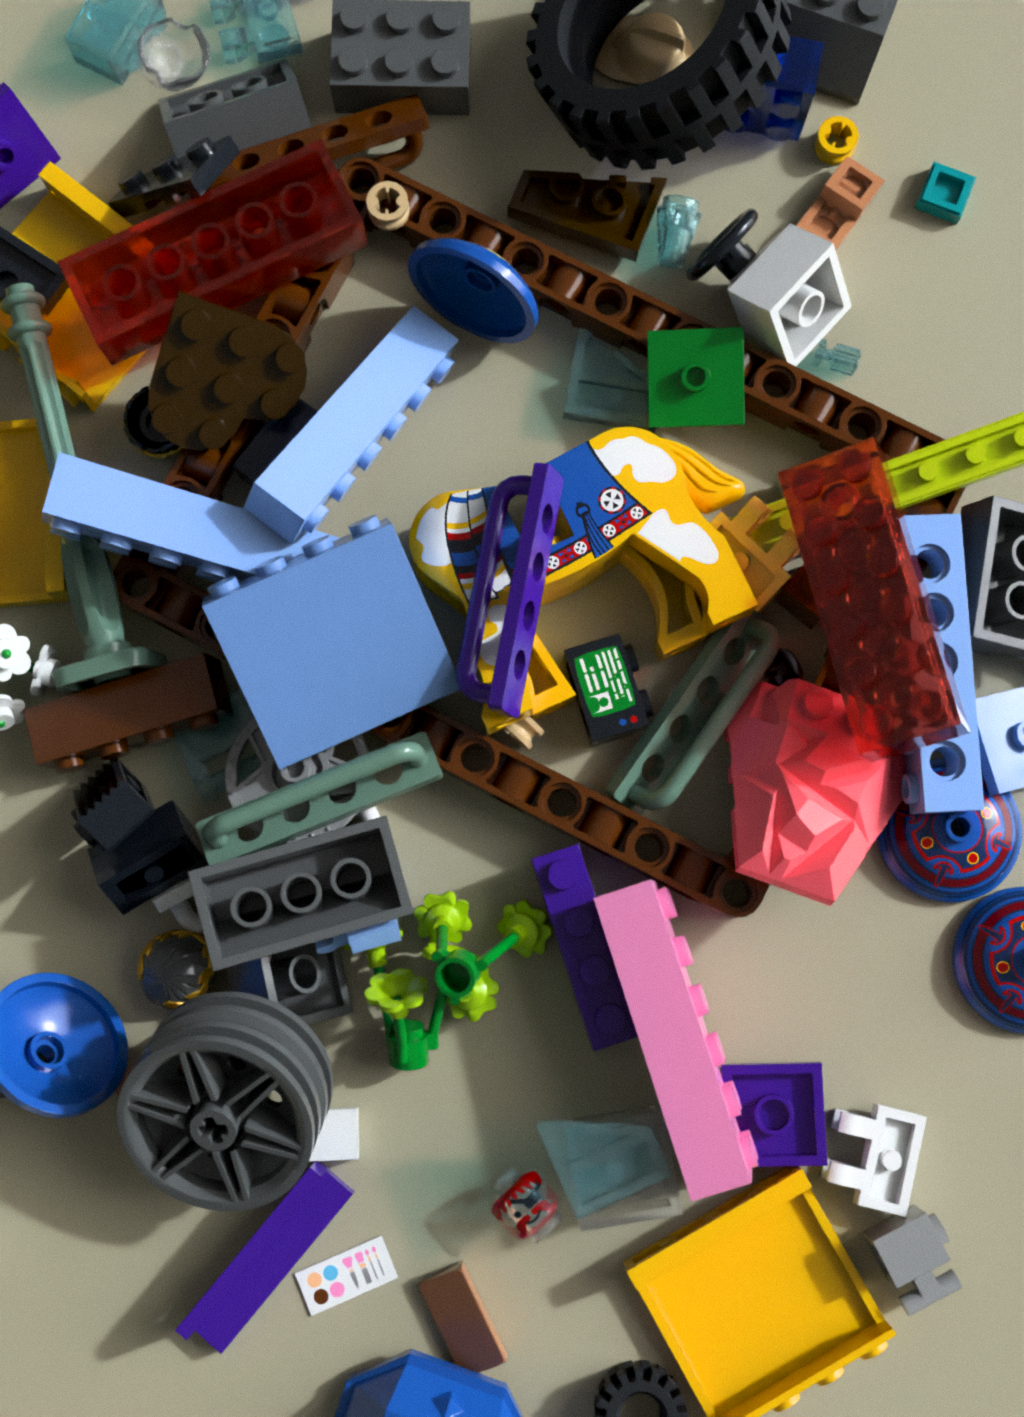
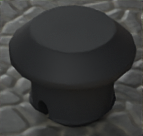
M780 648L763 676L765 678L772 674L774 677L767 683L779 687L788 679L798 678L802 680L803 670L797 658L790 650Z

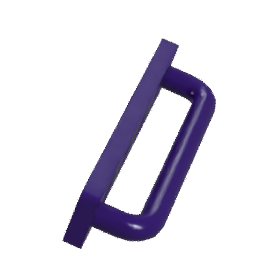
M535 463L532 476L517 475L508 477L501 481L492 492L488 504L456 668V681L460 691L468 699L488 704L489 709L504 717L518 718L520 715L564 483L563 477L551 464ZM516 495H528L492 684L482 683L476 678V670L510 500Z

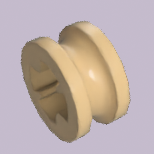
M383 181L372 186L367 194L366 204L369 219L373 225L386 231L397 230L402 227L408 220L410 213L408 197L404 188L392 181ZM391 198L396 200L397 210L389 214L388 209H386L385 214L381 213L379 205L381 200L387 199L388 203L391 202Z
M527 717L502 729L528 751L533 746L531 743L532 738L535 736L541 737L544 734V730L531 717Z

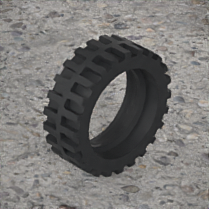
M545 0L544 2H536L531 17L537 24V28L528 30L526 45L533 54L526 59L528 70L535 79L534 86L573 141L579 148L584 147L590 157L602 162L607 156L614 167L627 169L631 160H635L641 170L655 169L657 160L668 158L670 163L675 165L686 161L685 152L700 147L704 153L715 147L714 137L725 129H728L733 134L743 125L740 116L748 107L751 106L757 110L764 102L766 96L762 90L766 81L776 82L782 71L777 54L787 53L789 49L790 37L785 26L791 24V14L785 0H726L721 15L711 33L689 58L655 80L638 86L620 89L593 86L594 66L603 44L616 25L631 10L645 0Z

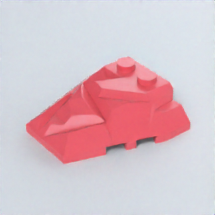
M798 678L788 679L779 687L764 681L757 683L724 731V740L730 745L731 765L727 769L728 784L733 785L735 805L730 812L735 872L828 906L835 902L874 841L881 834L889 819L903 801L901 781L903 775L907 774L906 758L899 751L898 730L894 729L895 717L891 712Z

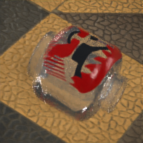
M511 1166L491 1185L496 1194L489 1204V1211L505 1231L517 1242H525L530 1239L534 1244L538 1243L563 1218L562 1213L559 1211L563 1203L561 1193L537 1167L528 1166L518 1172Z

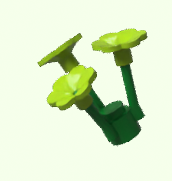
M399 928V930H400V935H401V937H402V936H403V930H402V928ZM428 943L427 947L423 948L422 956L433 961L431 957L436 950V943ZM388 944L365 950L368 967L374 970V976L370 978V987L364 992L365 1001L369 1005L379 1006L382 1011L385 1025V1044L389 1046V1064L391 1067L402 1071L424 1068L429 1062L428 1050L439 1048L438 1032L448 996L443 994L438 988L428 1030L423 1029V1023L420 1021L405 1020V1017L409 1014L408 1008H416L423 1003V994L428 990V980L423 976H414L413 972L406 968L395 969L390 974L385 973L384 965L388 964L385 947ZM343 945V950H351L350 945ZM447 945L449 952L459 949L466 950L459 946Z

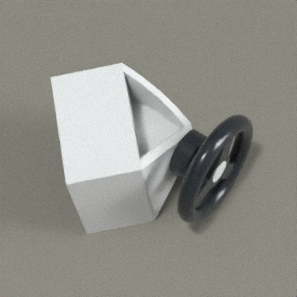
M750 208L735 218L697 256L688 267L686 277L690 281H696L715 266L730 281L727 291L741 327H744V336L747 343L797 366L852 307L834 243L790 223L755 253L747 243L743 244L740 241L758 219V212Z

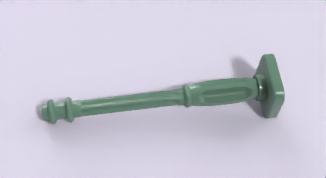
M17 283L5 289L6 297L1 301L0 307L4 313L11 316L12 326L9 327L7 335L11 341L17 343L51 480L59 452L73 457L76 456L47 339L52 333L53 328L48 321L43 320L41 309L45 306L46 300L41 293L35 292L34 285L30 283ZM81 534L79 541L60 537L62 564L68 596L78 629L87 648L82 652L83 661L59 667L53 672L56 690L70 694L168 664L165 654L142 646L132 647L130 641H125L120 599L107 551L99 547L100 539Z

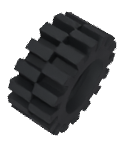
M632 1360L623 1362L624 1368L619 1371L616 1367L612 1368L608 1372L609 1378L606 1381L601 1380L598 1386V1396H595L594 1399L595 1417H621V1408L624 1402L630 1396L640 1393L647 1394L657 1401L660 1406L659 1417H688L685 1400L677 1381L672 1375H667L665 1368L658 1364L656 1368L652 1367L647 1360H640V1365H633Z

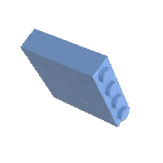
M376 515L363 518L348 527L351 534L335 541L331 540L330 535L315 539L301 547L304 552L303 555L286 562L283 556L269 559L255 567L257 575L241 582L237 581L236 576L223 579L208 587L210 595L202 598V608L279 770L460 690L456 681L455 667L394 526L388 518L380 521Z

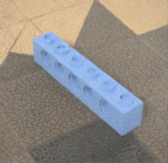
M961 513L903 515L888 526V531L885 532L883 539L884 556L887 560H891L892 579H889L887 584V601L889 607L894 608L896 627H893L891 631L890 645L893 656L898 657L899 676L895 678L894 697L897 705H902L903 725H900L898 729L897 740L899 751L906 758L907 774L903 775L901 781L902 798L905 804H909L910 815L984 810ZM915 558H921L929 564L931 569L930 579H926L917 573L914 564ZM920 605L928 607L933 612L935 617L933 628L927 627L919 619L918 610ZM924 653L930 654L936 659L938 663L936 677L929 675L922 666ZM929 702L935 703L941 709L942 721L939 726L932 724L926 716V706ZM934 750L941 753L946 761V769L941 776L936 774L930 766V756Z

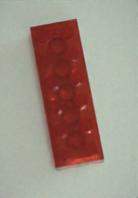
M319 139L207 191L201 197L190 199L57 262L97 346L113 366L162 343L178 290L234 309L368 246L363 220L322 139Z
M869 438L778 472L859 755L872 763L971 733L888 462L875 438Z

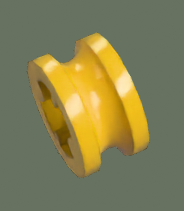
M834 116L826 119L821 124L814 142L815 153L820 160L827 164L838 165L847 156H852L859 138L858 129L854 122L846 117ZM830 134H838L837 139H840L841 136L844 137L843 147H835L836 142L830 145L827 142Z

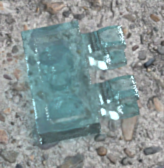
M209 0L215 25L229 23L242 12L245 13L248 26L226 28L218 32L226 64L242 62L253 52L257 53L259 63L303 53L301 39L289 0Z

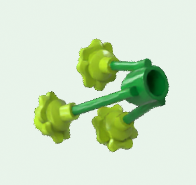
M447 891L441 895L429 893L423 899L424 905H419L414 909V915L419 922L418 935L423 938L430 936V942L436 943V950L431 958L438 965L434 976L437 987L443 994L448 996L446 1003L450 1005L453 1017L461 1019L467 1015V1018L472 1022L478 1021L484 1012L494 1010L497 1007V1000L492 995H496L500 991V985L491 978L488 966L509 948L515 949L525 958L532 956L534 952L543 954L547 950V939L554 931L553 927L546 921L548 915L544 909L533 907L525 899L519 901L517 905L509 903L504 906L503 919L497 924L498 931L505 935L503 940L483 956L476 957L470 951L463 949L453 950L452 952L447 950V942L460 943L463 937L462 932L470 931L472 928V922L468 916L469 903L466 900L460 899L456 901V894L453 891Z

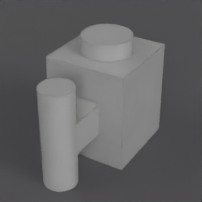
M912 1205L908 1207L906 1217L893 1215L862 1232L885 1278L898 1289L912 1281L915 1289L898 1297L908 1316L962 1288L957 1275L952 1269L937 1277L932 1273V1270L951 1260L943 1244L949 1242L948 1235L934 1213L927 1215L926 1212Z

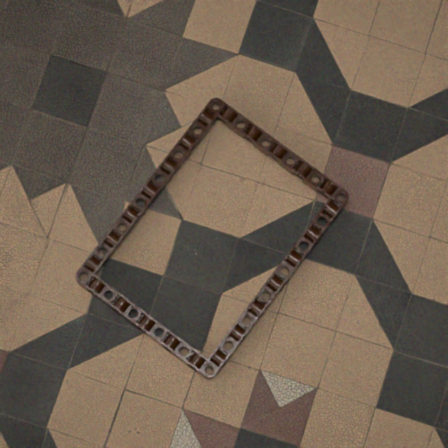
M365 157L353 158L345 162L340 168L256 317L272 323L289 333L305 354L312 341L310 334L325 307L330 309L355 264L354 255L367 231L379 230L369 219L366 204L368 192L358 194L353 191L361 185L372 187L379 182L392 181L401 185L406 191L410 213L408 220L402 227L390 232L409 240L410 246L413 248L431 239L454 238L475 243L494 251L514 269L520 264L532 265L536 268L534 272L518 274L530 288L538 309L543 306L571 320L572 326L618 349L624 346L648 358L647 331L716 328ZM391 198L390 203H388L387 199L379 202L381 213L385 214L386 209H388L389 214L397 210L395 199ZM442 224L454 227L447 234H440L434 231L435 227ZM324 261L330 264L321 272L309 270L316 262ZM608 303L614 305L618 312L613 315H604L596 307ZM744 341L745 411L783 430L789 427L820 442L818 447L862 469L945 440ZM775 384L782 389L784 396L780 398L771 397L766 394L763 386ZM244 418L235 435L228 439L227 443L219 449L199 451L182 448L163 484L222 502L224 497L221 493L235 470L233 464L263 428L267 420L261 421ZM855 424L864 428L868 439L860 440L853 437L848 430V425ZM966 487L901 509L889 525L903 515L953 514ZM884 535L864 573L867 576L854 601L847 607L823 655L826 657V660L812 683L861 701L890 642L891 631L893 627H896L894 608H890L887 601V584L889 579H892L891 560H887L884 556ZM131 549L128 556H121L113 574L117 584L119 599L134 613L227 660L218 640L213 639V629L202 608V598L210 594L180 579L176 574L181 565L177 566L175 570L148 562V553ZM915 558V569L922 576L928 563L921 558ZM139 578H149L148 590L141 596L132 597L130 593L132 584ZM852 628H862L869 633L872 642L870 648H861L854 643L851 637ZM427 705L404 714L402 721L395 727L386 728L379 725L366 731L368 734L388 744L422 731L426 732L442 772L721 916L737 918L752 914L761 904L770 886L768 883L735 872L733 846L727 856L721 857ZM472 748L483 749L490 757L488 765L480 772L468 771L462 765L464 754ZM562 791L571 795L575 801V809L572 814L566 817H559L551 813L547 801L552 794ZM648 835L658 841L661 851L656 861L646 862L637 856L635 843L639 837ZM730 880L741 882L746 889V900L737 908L726 903L723 897L724 886Z

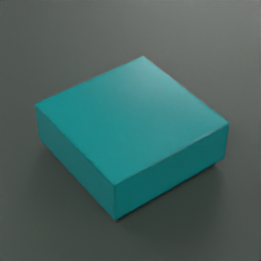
M933 162L916 202L915 209L957 224L963 214L977 177Z

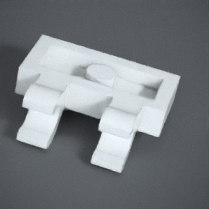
M873 1103L871 1117L834 1108L830 1128L837 1129L841 1133L866 1138L861 1164L859 1167L827 1158L828 1166L821 1167L819 1177L825 1178L827 1182L855 1188L852 1202L859 1206L906 1217L927 1117Z

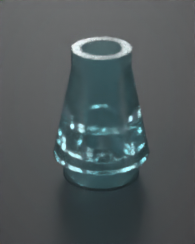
M667 195L663 197L662 205L657 207L658 255L656 263L658 265L672 269L683 268L685 256L702 217V214L698 212L699 202L697 200L682 195Z

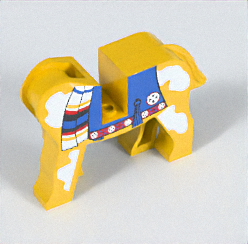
M629 426L607 430L546 463L554 467L563 477L564 483L556 520V528L560 536L553 537L540 606L563 598L585 587L607 573L618 563H621L640 581L651 600L656 624L654 651L660 662L703 643L709 633L752 614L758 602L725 536L716 530L700 513H712L741 499L745 493V486L741 480L719 470L700 454L683 444L660 438L647 430ZM496 486L449 491L439 494L429 500L419 510L410 529L409 548L419 579L429 591L465 617H467L488 504ZM508 511L477 665V672L482 683L492 684L520 535ZM695 591L699 595L702 602L703 618L701 616L697 601L695 599ZM536 633L520 715L518 718L504 717L489 709L488 704L484 703L481 717L488 735L527 717H531L535 721L576 700L577 694Z

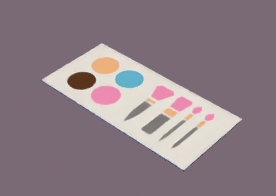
M382 1235L294 1273L311 1316L399 1278Z

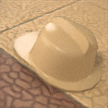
M651 12L640 17L625 16L616 25L603 44L594 68L603 76L615 81L641 85L670 72L694 53L690 40L683 33L682 27L673 17L665 13Z

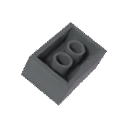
M333 0L329 86L335 113H357L412 94H417L427 115H470L472 44L470 1Z

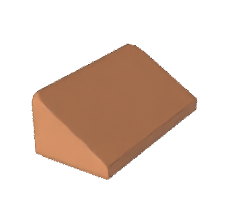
M463 1260L418 1283L419 1289L455 1365L479 1373L507 1361V1352Z

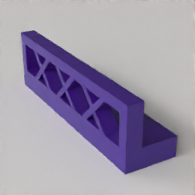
M315 1161L175 1331L186 1341L196 1331L222 1354L355 1191L321 1161Z

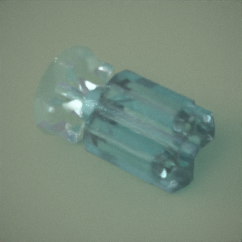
M821 339L814 349L811 365L818 367L823 360L828 361L829 370L852 376L858 368L862 353L860 349L837 343L832 350L827 349V340Z

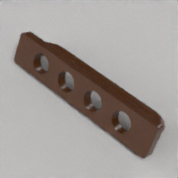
M412 94L239 150L240 153L207 189L210 199L218 198L223 209L233 217L242 219L256 217L326 194L339 170L246 200L237 198L235 192L405 137V144L400 150L372 159L394 171L403 169L413 164L420 156L423 148L422 131L430 128L427 113L418 95ZM386 123L382 126L373 127L377 124ZM343 137L339 140L330 141L334 138ZM299 151V152H297V153H295V154H293V155H288V156H286L287 154H289V153H291V152ZM255 165V166L252 167V168H249V169H246V170H242V169L245 168V167Z

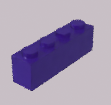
M579 844L532 858L531 863L593 1051H597L638 1037L593 898L596 895Z

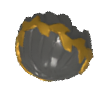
M181 929L170 930L155 936L141 951L137 967L138 979L145 996L153 1004L167 1009H175L189 999L206 994L209 990L208 987L213 982V977L218 972H213L203 935Z

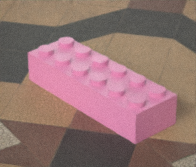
M650 879L593 898L691 1202L751 1184L753 1168L758 1167L757 1160L759 1158L750 1130L740 1132L736 1116L742 1115V1106L733 1080L723 1082L719 1066L725 1064V1054L717 1031L709 1034L707 1032L702 1016L710 1012L701 983L691 984L686 966L694 964L685 935L675 936L670 919L678 917V913L670 889L666 887L660 888L658 882Z

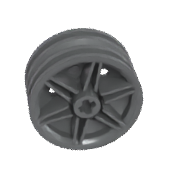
M233 991L213 992L189 999L177 1006L162 1020L122 1086L117 1106V1122L123 1145L133 1163L150 1182L182 1202L215 1211H243L266 1205L287 1193L301 1178L308 1165L333 1097L334 1080L329 1057L314 1031L295 1013L272 1000L250 993ZM181 1065L183 1066L184 1073L179 1069ZM273 1090L281 1096L282 1102L271 1100Z

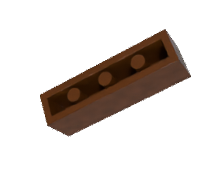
M204 652L23 709L36 765L56 769L57 774L81 770L86 767V760L99 756L101 760L117 759L130 753L129 747L144 742L146 746H157L171 742L175 739L174 733L190 728L191 732L207 731L220 725L219 719L234 715L221 662L219 659Z

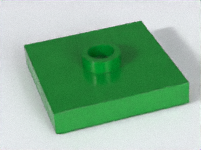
M744 327L647 331L650 429L745 425Z

